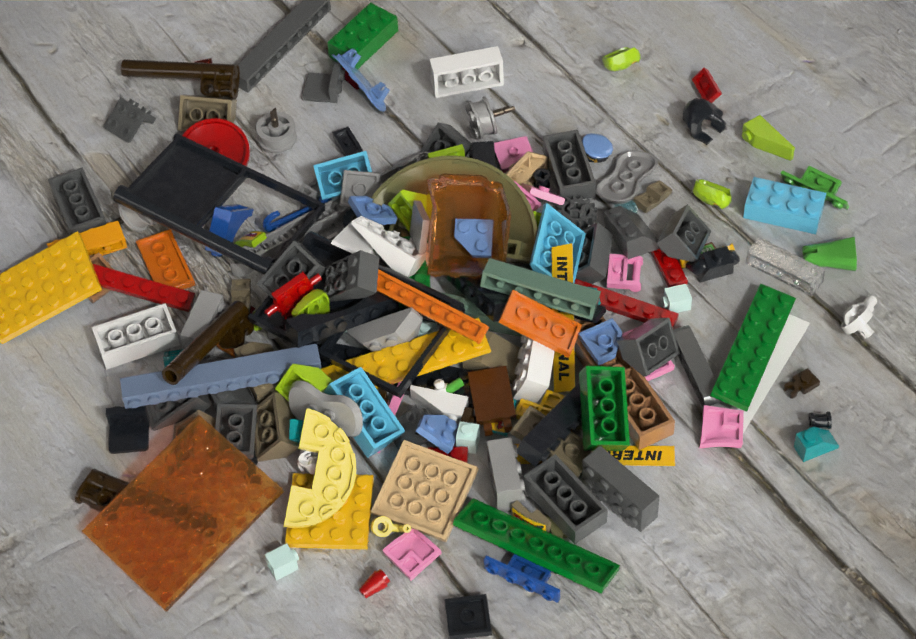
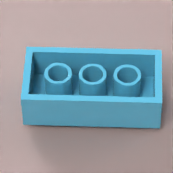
M753 177L745 202L743 218L816 234L824 209L826 193Z

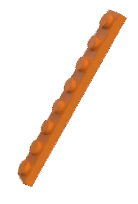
M378 269L377 291L408 308L412 307L418 313L477 344L481 343L489 329L486 324Z

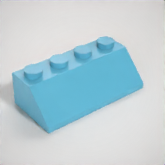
M362 367L331 382L324 391L328 395L347 396L359 406L362 413L363 426L361 433L353 438L367 458L383 450L405 433L404 428Z

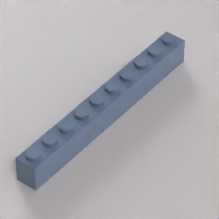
M312 344L299 348L295 347L198 364L176 385L167 383L162 376V371L120 378L125 409L137 408L144 405H156L161 402L177 401L189 397L195 398L223 391H234L245 387H256L262 384H274L281 381L292 364L321 369L317 344Z

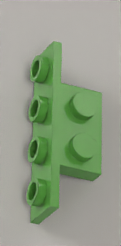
M808 166L801 179L783 170L781 171L785 183L825 192V201L832 202V205L838 209L843 207L848 210V202L835 196L842 184L840 180L811 166Z

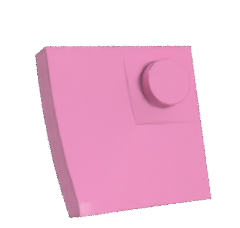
M704 405L699 448H741L743 444L744 411Z
M411 529L409 533L402 534L382 550L383 554L410 580L414 579L442 554L441 550L416 529Z

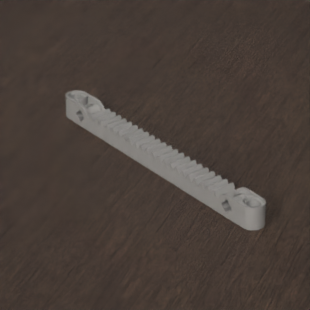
M421 152L381 173L380 186L403 168L418 161L428 159L427 154L430 152ZM341 196L325 203V211L299 240V243L304 240L310 231L319 234V231L322 230L324 232L326 227L330 229L333 223L337 225L339 220L341 222L344 221V215L351 208L340 207ZM315 209L266 235L267 238L256 247L244 246L243 248L263 258L267 256L274 258ZM229 258L231 272L234 276L243 277L255 271Z

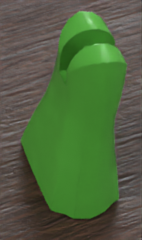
M855 237L802 247L804 266L831 267L856 271Z

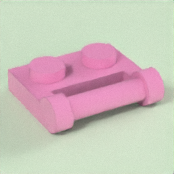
M610 254L607 288L629 289L632 292H639L641 290L640 271L643 265V258L637 256L627 259L622 254ZM628 264L633 265L632 280H627Z

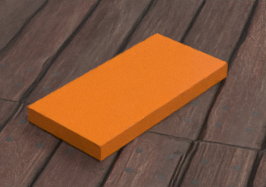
M171 229L136 241L152 281L183 290L195 286V281Z
M515 290L511 291L499 319L500 324L568 358L572 353L578 333L582 327V324Z

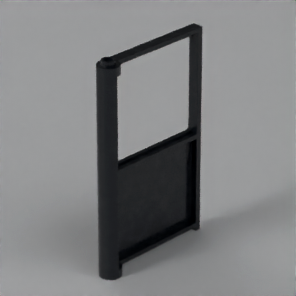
M313 231L308 232L303 240V245L326 267L352 254L332 245V240ZM379 263V270L465 313L462 302ZM325 273L321 276L322 280L313 285V290L321 289L324 291L326 283ZM268 295L255 313L249 314V322L294 344L286 336V320L293 316L291 315L284 319L280 312L276 311L268 317L264 310L273 305V299ZM363 298L330 302L329 313L348 309L359 303ZM442 326L398 387L366 371L364 372L373 385L401 398L450 332V329ZM345 331L313 342L320 346L318 347L320 358L349 373L358 369V367L329 353Z

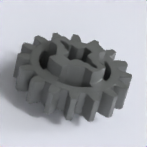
M573 196V199L567 197L566 202L564 201V204L558 205L557 208L560 214L580 229L582 226L587 228L588 224L593 225L597 219L595 203H590V199L583 200V196L579 199L576 196Z

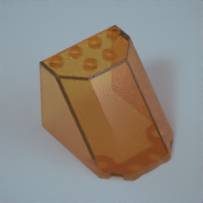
M444 173L439 175V179H428L426 213L430 219L426 247L427 274L434 277L441 275H450L455 278L460 276L482 277L489 258H473L455 240V219L493 220L491 259L506 263L511 211L503 184L497 181H488L487 177L482 175Z

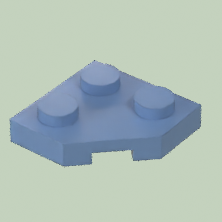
M368 196L349 197L348 203L357 218L363 216L382 225L396 224L397 216L390 206L385 204L380 206L373 203V199Z
M455 219V240L473 258H492L494 221L490 219Z
M611 318L578 333V338L599 366L616 357L619 348L617 340L622 338V330L614 319Z
M424 415L418 423L416 432L448 454L453 449L459 425L446 415Z

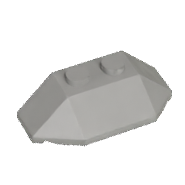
M411 307L348 329L347 333L370 351H380L383 348L410 342L412 339L417 338L423 316Z

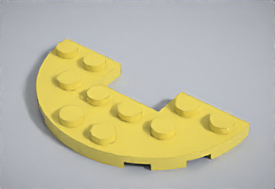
M306 409L298 449L318 453L312 487L307 489L291 486L283 527H309L333 516L348 499L356 478V459L348 437L341 428L330 421L329 417L311 409Z

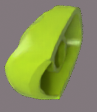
M623 47L602 57L605 68L610 71L627 69L631 64L639 63L641 59L640 52L635 47Z
M695 180L693 193L698 199L709 205H717L721 209L726 208L730 204L732 199L730 189L707 180Z
M321 289L312 290L295 305L291 312L292 316L328 314L330 312V302L327 293Z

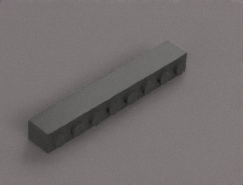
M302 0L238 64L240 68L239 88L249 93L331 10L330 0Z

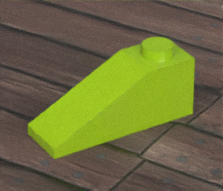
M761 115L743 124L742 137L746 142L757 149L789 161L793 160L795 147Z

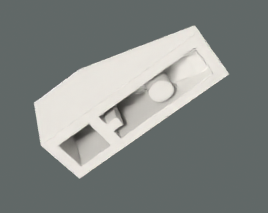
M413 385L410 386L411 400L424 409L428 408L433 415H446L458 425L465 407L469 408L467 396Z

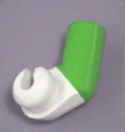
M457 378L450 384L444 383V380L437 379L434 382L435 390L454 393L463 387L464 383L461 378Z

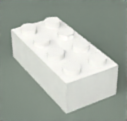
M499 47L431 58L430 75L435 98L503 86V59Z
M166 303L92 327L106 370L180 345L177 331Z
M522 335L520 343L523 344L517 356L520 361L515 369L517 378L512 385V390L514 391L513 399L520 401L522 398L537 403L549 387L555 351Z

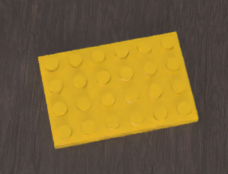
M78 231L0 273V342L2 344L102 290L82 236Z

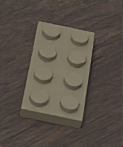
M529 406L512 428L510 434L522 441L546 415ZM571 432L565 441L561 440V444L556 451H550L551 454L548 458L556 454L579 477L582 473L583 459L593 451H584L583 439Z

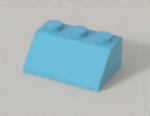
M366 151L313 165L322 200L341 196L344 170L372 172Z

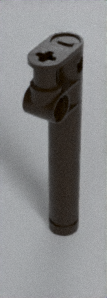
M124 59L121 63V73L124 77L201 80L200 91L204 96L216 98L229 96L231 99H236L238 96L240 68L237 64ZM213 86V91L209 93V88Z
M234 301L163 369L162 376L164 380L171 385L178 384L218 343L222 349H232L244 345L245 335L248 336L254 331V325L248 319L249 311L246 305L241 301Z
M92 469L75 495V502L77 504H88L106 518L113 516L124 502L208 538L213 537L219 524L217 518L97 469Z

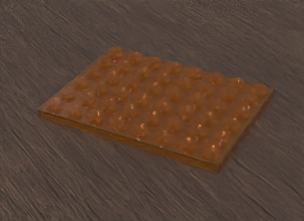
M198 415L82 532L167 612L284 493V490Z

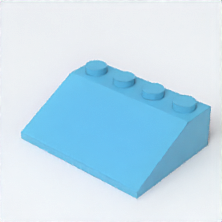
M545 203L543 206L530 266L535 272L552 276V247L573 243V283H575L586 233L548 203Z

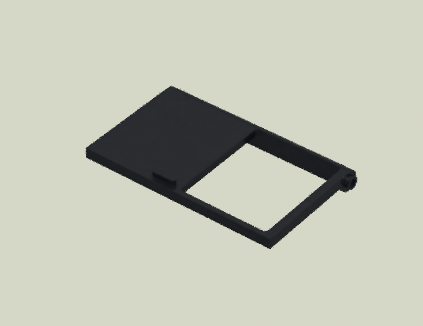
M177 133L174 135V140L129 187L120 185L113 196V200L116 203L263 275L266 274L294 240L299 242L325 211L324 203ZM247 178L315 209L274 258L270 256L263 258L202 228L213 216L215 207L222 206Z

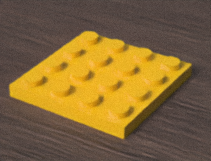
M293 473L292 485L311 489L314 474ZM356 475L354 486L348 499L327 520L309 527H287L285 544L287 543L290 548L368 550L374 476Z

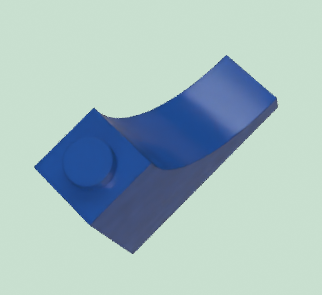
M239 204L215 207L209 231L233 242L238 229L247 218L252 216L254 209ZM205 247V250L210 251L211 255L222 257L223 254Z

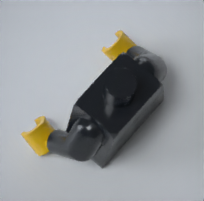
M731 243L729 246H722L721 248L703 252L695 263L679 260L681 268H686L697 275L699 283L733 274L734 265L739 263L740 258L734 249L733 243Z

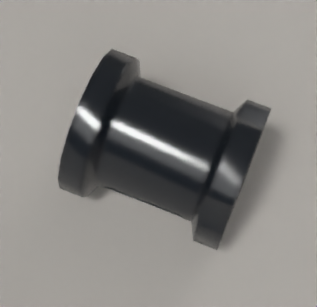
M545 169L536 170L534 173V179L536 180L534 187L539 188L540 185L550 189L548 181L550 179V172Z
M827 411L826 414L809 413V428L831 429L832 417L830 411Z

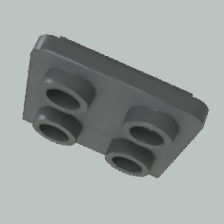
M335 62L332 74L309 73L303 99L337 103L339 94L342 92V81L345 80V70H342V65Z
M120 97L104 124V128L125 142L130 143L144 120L153 124L156 118L151 115L152 111L144 106L142 109L139 108L138 102L131 98L127 101Z
M415 404L397 419L405 430V433L393 441L398 451L403 440L419 446L427 441L426 438L416 432V428L424 415H433L428 408L424 409Z

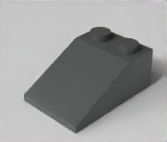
M294 240L257 284L273 299L272 293L300 273L304 272L308 279H310L317 273L322 276L327 267L303 244Z
M208 394L195 398L189 397L177 401L161 402L156 405L150 404L146 405L150 417L151 428L153 431L179 423L198 410L203 412L212 405Z

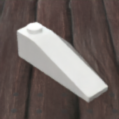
M363 216L352 220L351 224L389 267L407 277L414 275L432 251L431 248L426 247L425 253H418L411 237L410 240L399 236L400 232L395 230L394 232L386 231L383 225Z

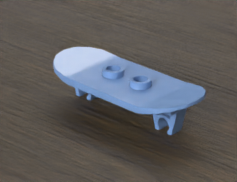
M352 48L343 55L338 54L335 56L332 54L331 56L340 62L349 73V76L357 82L358 87L365 92L372 104L381 112H385L386 105L384 99L390 89L384 87L386 85L383 82L373 87L362 73L355 68L361 58L356 53L357 51Z

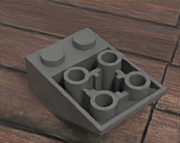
M360 250L328 265L325 271L326 283L324 291L329 297V302L366 298L377 292L379 257Z

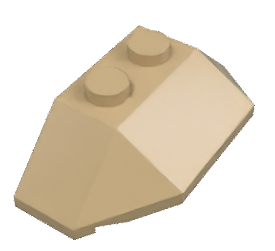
M528 151L515 163L511 164L505 174L520 186L522 183L532 186L536 181L534 179L536 170L548 169V157Z

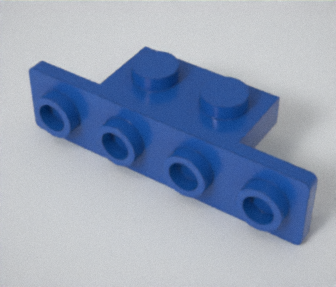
M516 554L512 556L508 565L487 555L485 556L484 568L490 574H497L505 578L509 583H516L522 586L528 592L542 595L548 601L559 602L560 589L547 584L551 576V570Z

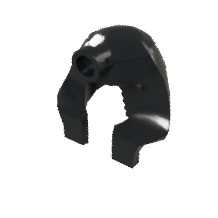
M695 98L685 105L682 119L686 122L695 140L701 141L706 145L713 140V138L702 131L701 126L704 120L711 121V126L719 133L726 129V122L721 118L723 112L710 101Z

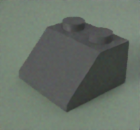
M438 122L420 152L431 153L462 144L466 157L472 148V143L451 125Z

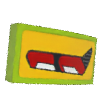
M251 231L234 243L241 247L248 246L254 248L267 237L263 231Z

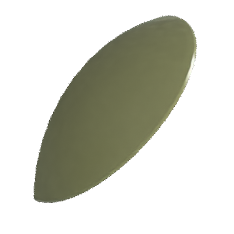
M439 156L421 160L395 173L371 197L373 203L380 206L383 204L389 206L388 203L402 190L428 195L435 202L454 197L460 219H490L494 221L491 259L505 263L530 264L538 231L531 205L518 185L509 176L486 162L463 156ZM439 212L430 218V222L440 219ZM398 217L396 224L383 225L386 231L394 232L395 230L400 232V237L410 236L409 231ZM454 236L429 243V245H439V253L441 254L461 252L468 259L489 260V258H473L455 240Z

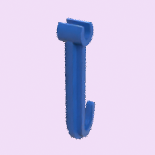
M320 196L318 201L325 204L332 199L330 198L322 200V197ZM307 206L270 223L280 215L279 211H275L263 220V228L270 233L312 211L313 208Z

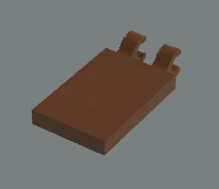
M507 366L468 372L476 422L479 425H483L485 437L493 435L491 423L503 421L505 433L511 432V420L516 419V412Z

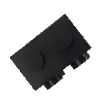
M146 405L128 409L120 406L106 408V417L109 423V452L111 454L147 451L149 449L150 417Z

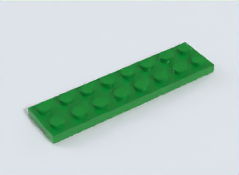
M760 284L714 385L711 397L746 412L748 411L794 305L795 297Z
M474 498L455 517L453 526L471 533L600 594L603 593L619 571V564Z

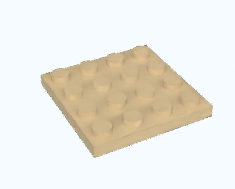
M403 440L371 513L378 517H388L391 522L396 524H408L411 526V529H416L422 534L447 542L453 528L454 519L460 513L479 469L477 466Z

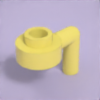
M379 516L373 519L371 531L375 536L386 537L391 532L409 533L411 526L408 524H392L388 517ZM379 523L383 524L381 531L377 527Z

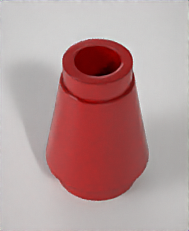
M381 569L378 571L374 570L359 588V591L367 599L369 596L388 587L387 584L390 583V580Z

